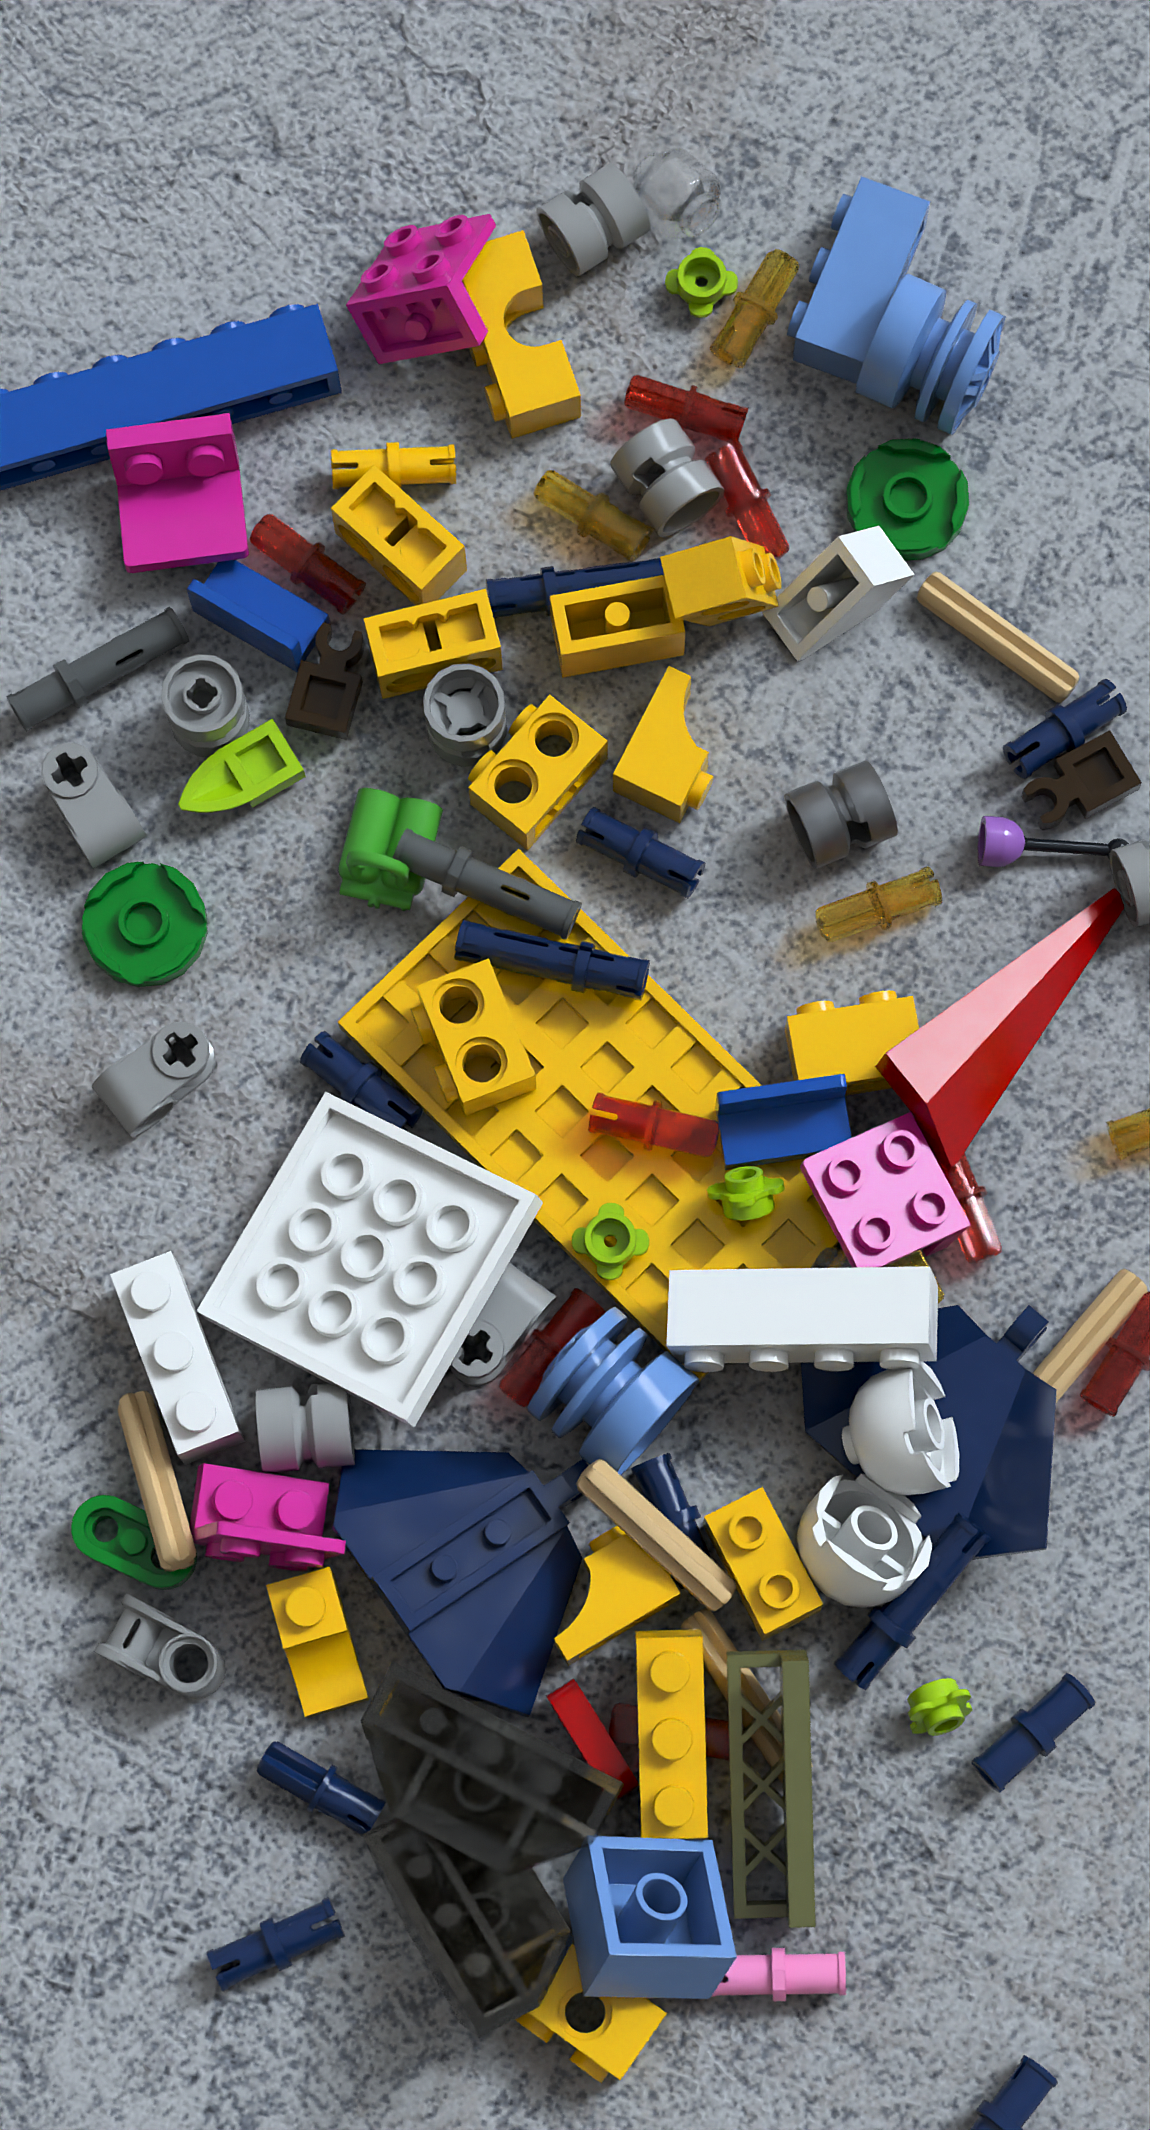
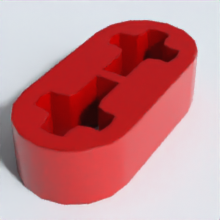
M573 1678L546 1695L551 1707L609 1801L613 1803L639 1786L638 1781L575 1679Z

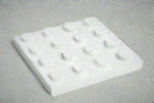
M325 1092L198 1307L197 1312L203 1318L321 1380L347 1391L348 1394L394 1418L415 1427L543 1202L536 1194Z

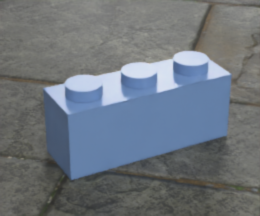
M862 176L853 197L846 194L842 195L831 224V229L839 231L831 250L824 247L820 248L809 277V282L816 284L814 293L809 303L799 300L788 327L787 335L795 338L793 361L857 384L863 362L879 323L895 291L908 272L925 230L930 201Z

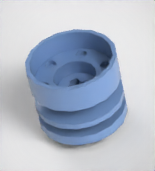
M907 273L895 291L872 339L857 380L855 392L895 409L910 387L916 388L920 392L915 409V419L926 422L939 399H941L945 403L939 417L937 429L954 435L963 418L978 404L991 378L1000 354V335L1006 316L989 310L976 333H973L970 329L978 304L966 300L956 312L951 322L941 319L947 290Z
M613 1307L596 1322L581 1329L558 1353L544 1372L539 1389L528 1404L527 1411L538 1421H542L562 1403L565 1404L566 1407L552 1427V1433L560 1439L584 1421L592 1429L582 1443L579 1456L589 1465L597 1459L605 1460L622 1475L650 1446L680 1410L699 1383V1378L689 1369L685 1368L668 1351L654 1358L642 1369L634 1361L645 1344L647 1333L638 1328L618 1346L614 1345V1341L627 1323V1316L616 1307Z

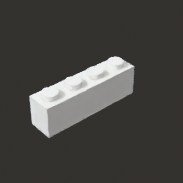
M930 1267L669 1270L666 1346L671 1354L684 1364L685 1368L695 1372L721 1371L724 1368V1363H749V1367L754 1370L778 1372L788 1369L789 1363L814 1362L816 1368L826 1371L850 1370L854 1367V1362H880L879 1365L882 1368L889 1370L912 1368L913 1370L919 1367V1361H937L938 1284Z

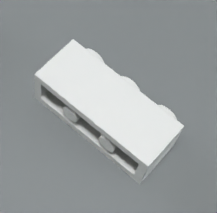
M169 1251L110 1274L176 1453L182 1462L186 1465L245 1442L181 1269L172 1252Z

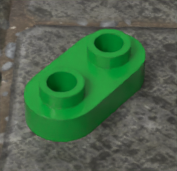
M110 1495L92 1497L82 1503L73 1516L71 1524L72 1538L84 1555L149 1587L158 1590L177 1588L192 1576L196 1568L197 1553L194 1558V1564L186 1569L170 1572L155 1567L153 1557L156 1548L145 1510ZM112 1519L118 1525L117 1535L111 1541H99L95 1535L96 1526L102 1520Z

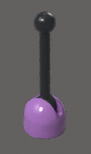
M983 816L979 828L977 855L979 866L1005 867L1017 860L1024 850L1107 856L1110 860L1112 849L1128 845L1129 843L1121 838L1113 839L1108 844L1025 838L1023 831L1014 821L1003 817Z

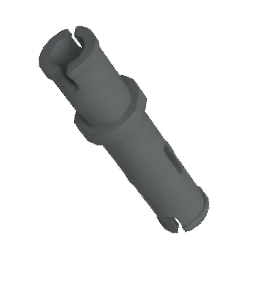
M169 606L162 613L122 635L116 636L111 641L68 664L65 659L53 665L55 669L53 673L6 697L17 719L27 732L34 725L72 704L76 708L89 703L87 696L136 671L141 666L177 646L188 643L189 638L178 616Z
M407 828L404 831L393 858L406 864L410 872L442 885L441 892L455 897L457 892L501 910L508 915L515 916L557 934L564 940H567L579 915L582 906L581 902L572 901L530 883L523 878L516 877L472 858L474 851L461 846L456 851L418 835L411 829Z

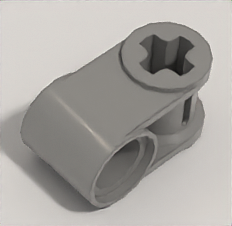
M63 743L55 746L46 754L42 762L41 772L44 783L52 800L64 817L67 829L93 869L147 837L127 801L118 789L115 790L95 756L87 747L78 743ZM71 767H73L75 772L81 774L83 783L74 788L71 783L65 781L62 774Z
M184 1021L172 1022L163 1027L135 1051L109 1066L94 1081L92 1089L131 1137H135L158 1123L179 1101L211 1076L216 1064L215 1051L203 1031L197 1026ZM180 1043L188 1049L193 1048L192 1053L196 1060L188 1067L180 1061L175 1062L176 1056L172 1050Z
M509 1262L462 1344L464 1345L467 1342L471 1346H477L482 1340L486 1341L487 1354L490 1360L485 1364L481 1360L476 1359L470 1366L465 1365L464 1350L460 1347L450 1364L452 1373L459 1381L470 1386H482L491 1383L500 1375L520 1346L535 1333L555 1304L557 1296Z
M125 1594L121 1601L125 1608L108 1641L106 1643H99L94 1652L144 1679L148 1677L185 1697L192 1699L205 1698L216 1692L223 1683L226 1673L225 1660L221 1652L204 1637L177 1624V1620L131 1595ZM199 1649L205 1651L208 1657V1668L204 1676L193 1683L181 1682L177 1675L179 1659L190 1650Z

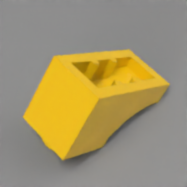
M668 666L613 772V792L680 823L688 807L699 810L709 792L714 776L706 773L708 770L709 752L697 747L685 723L684 711L690 697L691 676Z
M618 1526L606 1531L589 1543L593 1554L584 1558V1566L591 1576L586 1602L572 1624L554 1638L555 1645L568 1666L680 1600L681 1593L670 1574Z
M326 1567L266 1585L283 1649L293 1674L304 1716L310 1718L369 1700L336 1578L331 1568Z

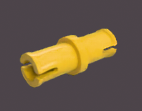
M386 442V449L341 451L331 449L333 489L352 487L373 465L400 488L401 485L456 484L454 444H448V446L399 448V442Z

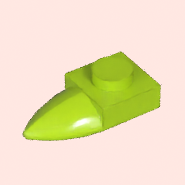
M272 718L218 749L203 761L187 782L178 805L183 811L197 813L230 810L249 803L253 808L305 778L306 775L303 767Z

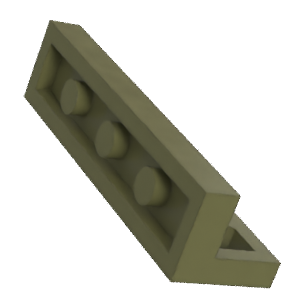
M806 1650L726 1652L734 1919L787 1917L789 1928L816 1927L809 1659ZM780 1667V1692L762 1711L741 1693V1668ZM780 1706L781 1730L768 1719ZM742 1707L754 1717L743 1731ZM761 1726L765 1727L782 1743L781 1759L763 1777L743 1759V1744ZM743 1772L756 1783L745 1796ZM781 1772L783 1796L770 1785ZM763 1791L783 1809L784 1823L765 1843L745 1825L744 1811ZM745 1838L758 1849L747 1862ZM783 1838L785 1862L773 1851V1848ZM765 1857L785 1875L786 1900L747 1901L746 1877Z

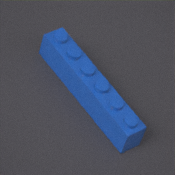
M300 304L283 306L273 311L269 318L248 324L242 321L227 322L215 327L206 336L188 341L183 338L167 339L156 344L150 352L129 358L124 355H112L98 360L93 364L92 368L69 375L65 372H52L37 378L31 386L10 392L6 389H0V491L110 460L106 429L230 413L231 422L235 424L342 393L338 368L318 304L308 307Z

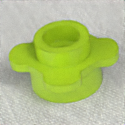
M699 247L682 260L678 269H672L667 273L665 287L670 294H678L689 305V313L692 316L705 318L712 314L713 305L723 296H731L737 291L738 278L733 271H726L722 260L711 249ZM704 278L707 280V285L699 287L696 284V280Z
M744 1166L727 1172L724 1176L725 1182L711 1185L707 1192L710 1199H722L724 1215L732 1220H751L772 1212L775 1208L773 1195L781 1193L785 1186L784 1181L780 1178L771 1179L763 1176V1170L759 1167Z
M606 1203L599 1208L598 1215L590 1221L587 1228L581 1227L574 1231L572 1246L578 1254H586L597 1265V1274L602 1279L615 1280L622 1275L623 1266L634 1255L640 1256L647 1252L649 1237L644 1230L634 1228L631 1221L624 1216V1210L620 1205ZM607 1236H614L617 1243L614 1247H607L604 1240Z
M952 1678L935 1680L914 1690L907 1699L911 1708L908 1715L910 1720L914 1721L910 1724L912 1733L921 1734L928 1732L931 1736H938L951 1732L961 1726L965 1721L964 1717L972 1712V1707L967 1702L971 1699L969 1690L959 1689L956 1680Z

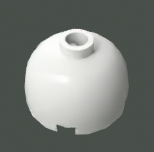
M919 1361V1367L916 1369H887L869 1378L859 1388L849 1413V1426L843 1427L842 1430L843 1446L849 1461L854 1465L860 1463L866 1476L888 1492L900 1495L924 1494L951 1487L948 1482L957 1480L959 1475V1448L953 1417L941 1420L934 1400L946 1396L940 1382L927 1364Z
M860 1474L855 1481L841 1480L843 1475L835 1476L810 1501L801 1516L797 1532L798 1556L812 1583L827 1597L843 1605L866 1608L893 1601L904 1593L929 1565L932 1550L930 1535L923 1541L921 1532L915 1524L920 1519L921 1514L905 1495L885 1491L868 1478L866 1474Z

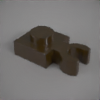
M323 623L316 634V646L320 662L315 664L301 660L285 715V721L287 726L347 740L363 684L362 675L347 671L348 668L356 665L363 656V634L361 631L355 630L352 642L348 648L340 651L334 650L329 646L332 638L331 624Z
M1109 730L1057 758L1053 767L1060 778L1056 780L1049 777L1036 778L1025 786L1021 797L1024 802H1028L1036 796L1044 795L1053 801L1055 808L1043 814L1038 821V826L1041 830H1048L1060 824L1065 817L1067 809L1074 804L1077 805L1086 819L1138 791L1142 782Z

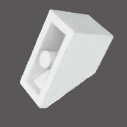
M880 526L838 536L777 597L779 607L765 610L762 613L797 661L803 660L876 613L915 574Z

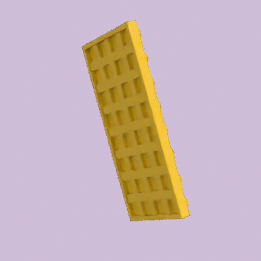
M520 849L516 850L498 868L570 899ZM467 897L338 1021L339 1028L416 1104L422 1107L423 1111L479 1167L536 1194L541 1199L543 1204L533 1221L665 1352L668 1351L671 1354L666 1346L669 1270L815 1268L839 1244L800 1169V1165L805 1159L755 1166L763 1170V1176L782 1179L785 1186L781 1193L773 1195L774 1210L763 1217L751 1220L729 1219L724 1215L722 1199L713 1200L708 1197L707 1189L713 1184L724 1183V1176L730 1171L725 1170L715 1110L717 1093L762 1085L649 975L643 998L640 1001L619 994L586 988L584 993L571 990V984L492 967L535 1073L537 1089L467 1116L464 1115L458 1099L449 1103L446 1102L434 1071L435 1066L444 1063L436 1041L424 1045L411 1012V1008L421 1005L417 985L475 964L457 961L454 958L456 941L463 920L497 929H506L547 938L548 940L580 946L582 941L595 943V949L628 957L629 955L581 909L567 940H564L557 934ZM456 998L444 1006L441 1014L449 1022L461 1024L474 1017L477 1007L468 999ZM478 1056L469 1061L464 1072L473 1081L487 1082L499 1073L501 1066L495 1059L489 1056ZM606 1203L620 1205L624 1210V1216L631 1221L634 1228L644 1230L649 1237L647 1252L640 1256L634 1255L623 1266L622 1275L615 1280L602 1279L597 1274V1265L586 1254H578L572 1246L574 1231L581 1227L587 1228L590 1221L598 1215L599 1208ZM607 1236L604 1243L607 1247H614L617 1240L614 1236ZM691 1371L699 1378V1382L709 1373Z

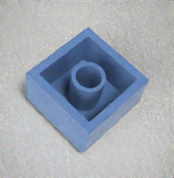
M587 1836L563 1877L584 1996L710 1999L737 1958L713 1840Z

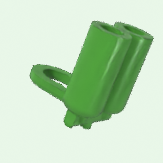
M360 788L357 792L338 866V873L342 878L339 894L368 901L367 906L375 907V909H379L380 904L401 908L402 911L410 910L413 898L422 891L426 878L410 872L409 867L401 861L394 859L393 855L401 836L407 828L413 830L418 835L435 841L443 809L426 800L417 798L399 799L397 796L382 790Z

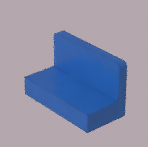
M236 560L218 562L204 584L193 579L186 589L193 612L297 673L301 660L305 661L316 645V634L319 627L323 623H330L329 614Z
M845 1074L718 1092L715 1110L725 1170L805 1159L852 1138L845 1100L847 1090Z

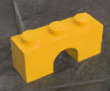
M524 230L487 241L462 282L488 329V333L480 346L471 347L469 350L476 367L485 364L487 366L492 384L484 386V391L494 422L505 419L511 439L581 418V394L562 340L532 347L518 343L507 332L509 326L518 317L543 309V286Z
M701 1629L635 1631L641 1838H708L704 1664Z

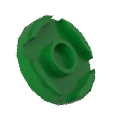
M918 438L892 439L878 445V449L870 452L866 457L864 455L854 466L847 485V518L854 532L880 526L904 561L923 560L945 550L960 534L969 508L968 481L962 469L959 470L957 464L950 459L951 455L940 446Z
M144 861L130 862L106 873L89 891L84 905L82 938L95 964L113 980L135 987L160 986L184 975L200 957L208 935L206 908L194 883L176 868L161 863L157 865L154 863L145 864Z

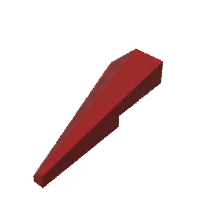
M1115 887L891 1048L875 1066L915 1116L914 1119L931 1151L947 1171L959 1162L1125 908L1121 895Z

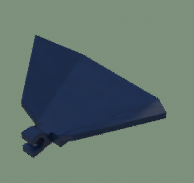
M959 1305L938 1308L937 1361H923L934 1372L946 1396L934 1400L941 1420L953 1417L959 1448V1475L957 1480L948 1482L951 1487L924 1494L905 1496L916 1506L921 1514L920 1519L915 1524L925 1539L930 1535L932 1545L955 1519L954 1516L958 1512L964 1514L969 1519V1522L972 1520L991 1538L990 1542L985 1544L972 1560L1047 1549L1057 1390L1025 1369L1018 1362L1047 1330L1048 1321L1030 1305L1012 1323L997 1344L980 1329ZM814 1362L801 1363L805 1433L847 1469L856 1480L860 1474H865V1472L861 1468L860 1463L854 1465L849 1461L843 1446L842 1430L843 1427L849 1426L850 1408L859 1388L873 1375L887 1369L882 1368L879 1365L880 1362H854V1367L846 1371H826L816 1368Z
M354 1449L355 1465L341 1466L332 1529L340 1540L346 1541V1549L445 1691L529 1717L554 1645V1638L558 1634L583 1559L568 1529L570 1522L561 1511V1508L583 1496L578 1490L576 1483L581 1473L589 1465L582 1459L543 1485L533 1470L528 1472L509 1452Z

